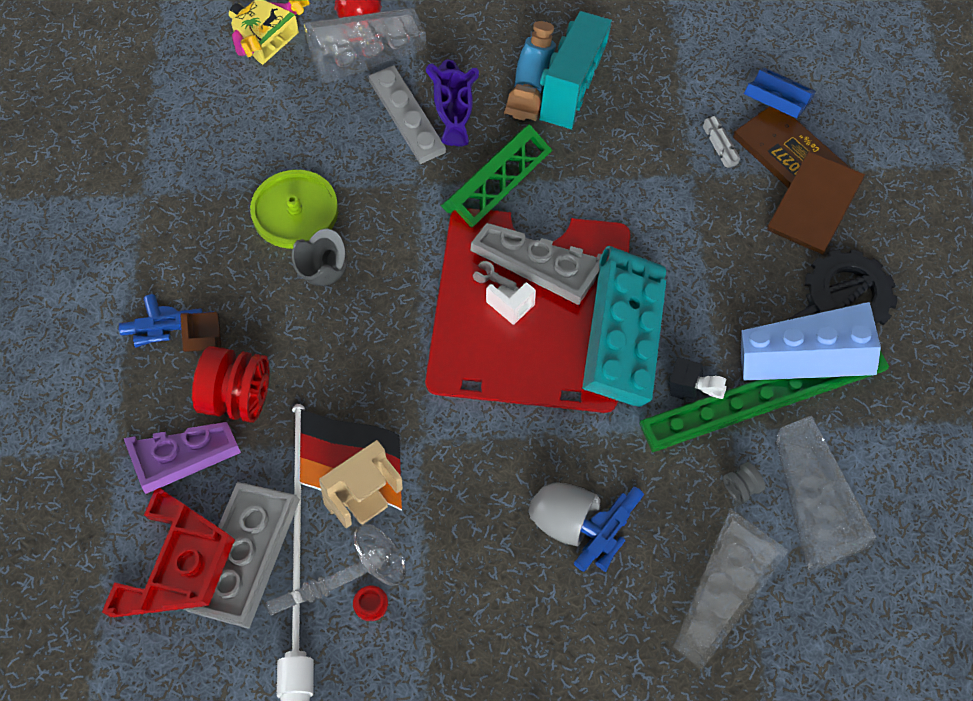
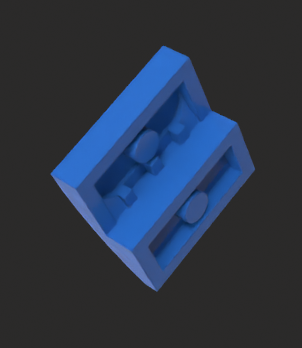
M767 68L759 70L755 80L748 83L744 92L745 95L796 119L802 114L816 93L815 90Z

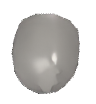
M557 482L543 486L530 501L528 511L530 519L549 537L564 544L578 547L585 536L581 532L585 518L590 520L595 514L600 512V499L597 494L584 488Z

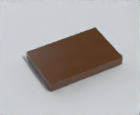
M808 151L771 219L767 230L824 255L863 182L865 174Z

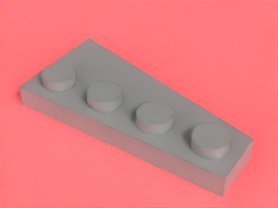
M488 223L471 242L470 251L577 305L581 303L598 278L600 270L599 261L602 255L598 254L597 257L583 254V249L573 246L570 247V250L552 245L553 241L543 238L540 240L525 238V233Z

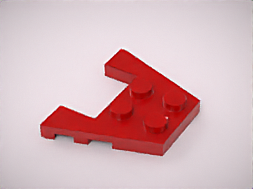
M161 488L154 490L144 516L154 521L172 525L145 589L114 582L102 610V613L107 616L122 617L209 606L235 539Z

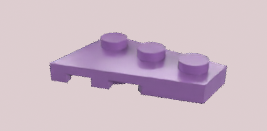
M227 422L187 428L184 433L167 435L166 432L154 433L153 438L149 439L124 438L140 485L145 494L241 453Z

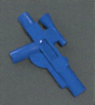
M149 294L143 298L148 317L138 318L133 322L119 323V332L121 336L137 334L133 336L135 348L152 342L171 340L170 334L164 335V331L181 330V313L206 312H203L202 308L177 311L170 306L159 307L156 296Z
M633 487L627 496L622 493L607 512H599L590 520L585 518L581 532L591 539L574 562V565L580 571L585 572L601 552L605 555L595 564L604 572L607 571L613 556L625 542L623 537H619L617 541L613 537L622 526H625L631 511L644 496L639 488Z

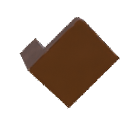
M219 313L180 314L183 352L204 351L208 346L221 348Z

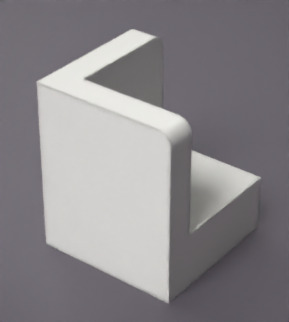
M527 282L520 289L515 287L514 290L503 285L497 289L492 284L486 288V302L513 325L535 305L536 290Z

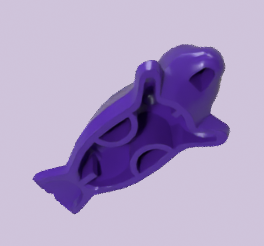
M450 59L444 60L439 67L429 64L426 67V73L434 83L435 108L441 121L445 124L441 141L448 146H466L469 143V138L465 125L471 116L473 108L472 84L478 79L479 71L477 68H472L467 73H464Z

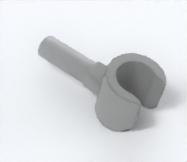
M483 261L478 265L479 268L487 272V275H482L480 272H474L473 274L474 280L478 283H485L491 280L512 290L515 289L517 284L494 272L493 265L488 261Z

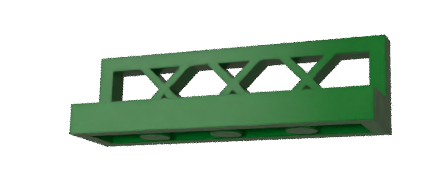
M528 124L453 193L441 207L448 214L456 210L472 228L553 150ZM529 140L541 151L537 157L525 156V144ZM519 150V156L514 155ZM508 160L519 161V174L517 176L506 175V162ZM525 162H529L530 164L525 167ZM488 179L499 180L500 192L497 195L486 194V181ZM480 187V193H474ZM468 198L480 199V212L474 217L462 204Z

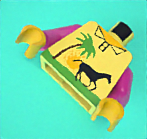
M254 0L246 8L239 3H235L229 10V16L232 18L231 24L234 31L232 41L236 53L239 56H247L248 58L253 56L262 65L266 63L299 33L295 15H301L304 12L303 7L308 6L310 2L308 0H289L287 3H275L265 0Z

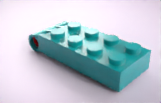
M607 246L599 261L600 270L582 389L641 407L653 398L666 289V267L612 246Z

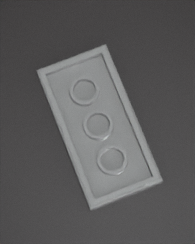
M241 482L236 483L218 526L232 536L235 541L209 606L186 608L184 610L199 616L250 629L300 501L297 495Z

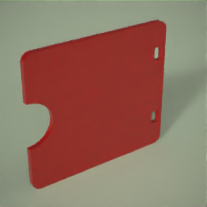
M466 208L473 217L480 212V209ZM454 210L450 215L425 379L427 390L431 394L439 396L601 413L613 411L617 406L618 400L582 389L598 278L581 303L577 305L470 251L471 242L486 223L516 231L512 224L511 212L490 210L471 228ZM571 218L566 232L560 238L553 241L552 245L568 250L573 246L583 249V254L594 257L602 254L607 246H612L629 253L630 230L622 223ZM481 262H490L494 267V272L517 283L516 287L519 289L527 282L536 290L535 305L514 325L486 302V288L492 284L498 289L501 284L491 280L485 283H478L474 280V272L487 275L484 269L478 267ZM463 380L482 382L481 391L461 389ZM562 391L580 392L581 402L560 400Z

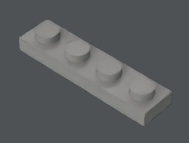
M393 65L369 75L370 84L418 162L422 164L445 154V145L396 67Z

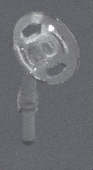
M362 524L355 530L353 536L359 562L326 578L320 576L318 581L312 579L310 584L308 582L303 583L302 588L266 601L267 611L269 615H273L307 600L312 603L314 598L319 600L322 598V594L324 597H327L330 591L366 573L372 574L384 584L397 586L404 581L406 576L404 560L396 545L383 531L373 525ZM361 536H367L373 539V541L369 539L363 541ZM389 558L393 567L388 566Z

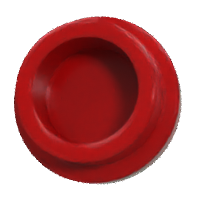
M373 585L365 586L355 594L353 608L356 615L362 620L376 621L386 613L388 598L381 588Z

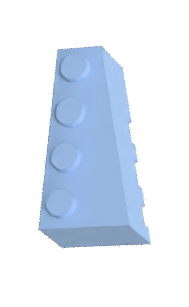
M870 302L742 330L741 365L743 380L877 375L881 346Z

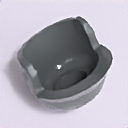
M321 229L309 241L304 239L297 240L292 250V262L295 271L301 278L312 285H331L338 281L346 271L348 257L341 236L334 230Z

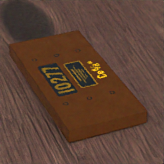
M771 106L734 131L733 138L787 188L792 183L808 151L850 168L794 117Z

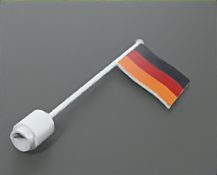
M296 404L292 408V411L295 412L294 495H297L300 501L294 514L292 651L286 652L284 658L277 660V697L280 698V701H310V697L314 695V660L306 657V652L299 651L301 484L321 490L319 478L376 440L385 449L386 458L401 476L400 437L398 434L374 425L333 420L305 411L302 404ZM386 481V485L380 488L379 492L386 499L388 505L402 511L401 491L396 493Z

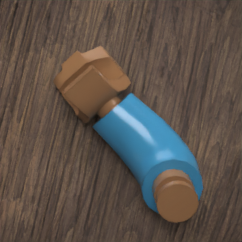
M544 21L534 23V32L525 41L517 63L515 85L509 93L504 114L513 116V119L524 122L526 119L537 120L542 102L540 94L543 87L540 85L541 76L544 69H548L551 56L556 49V44L552 41L551 35L554 32V26Z

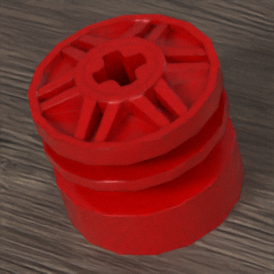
M208 346L199 358L195 370L192 388V402L195 411L207 415L222 416L227 410L230 419L238 420L241 417L242 421L254 423L262 411L268 391L270 369L267 356L255 354L252 357L251 353L242 351L236 359L234 350Z

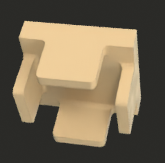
M378 440L319 478L324 505L331 514L337 516L345 528L352 525L351 515L346 507H348L360 524H365L388 507V502L379 492V489L386 485V481L396 493L403 490L402 477L386 458L385 449Z

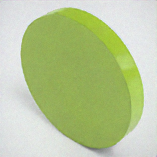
M287 170L269 177L257 188L250 205L251 218L259 235L275 246L293 249V245L297 240L304 239L309 241L321 229L327 228L332 230L339 210L336 193L330 183L322 176L306 170Z

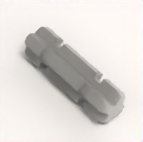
M712 116L705 119L703 128L707 135H711L709 139L718 155L722 156L721 161L724 166L731 168L738 165L740 156L736 149H732L734 145L725 129L721 127L722 124L718 117Z

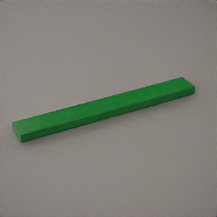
M881 351L877 374L887 371L889 368ZM872 375L756 380L725 391L723 399L709 396L640 420V426L653 453Z

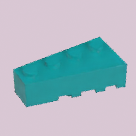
M580 11L575 21L569 22L566 37L562 36L560 39L558 53L553 52L549 69L545 68L541 76L540 85L544 86L539 120L568 129L573 128L576 110L580 111L586 88L589 89L595 69H597L608 43L611 19Z

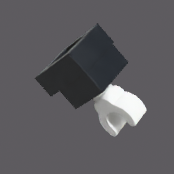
M677 357L669 380L670 396L682 400L684 396L696 399L698 390H702L712 397L723 399L727 388L725 386L727 379L720 376L703 377L702 363Z

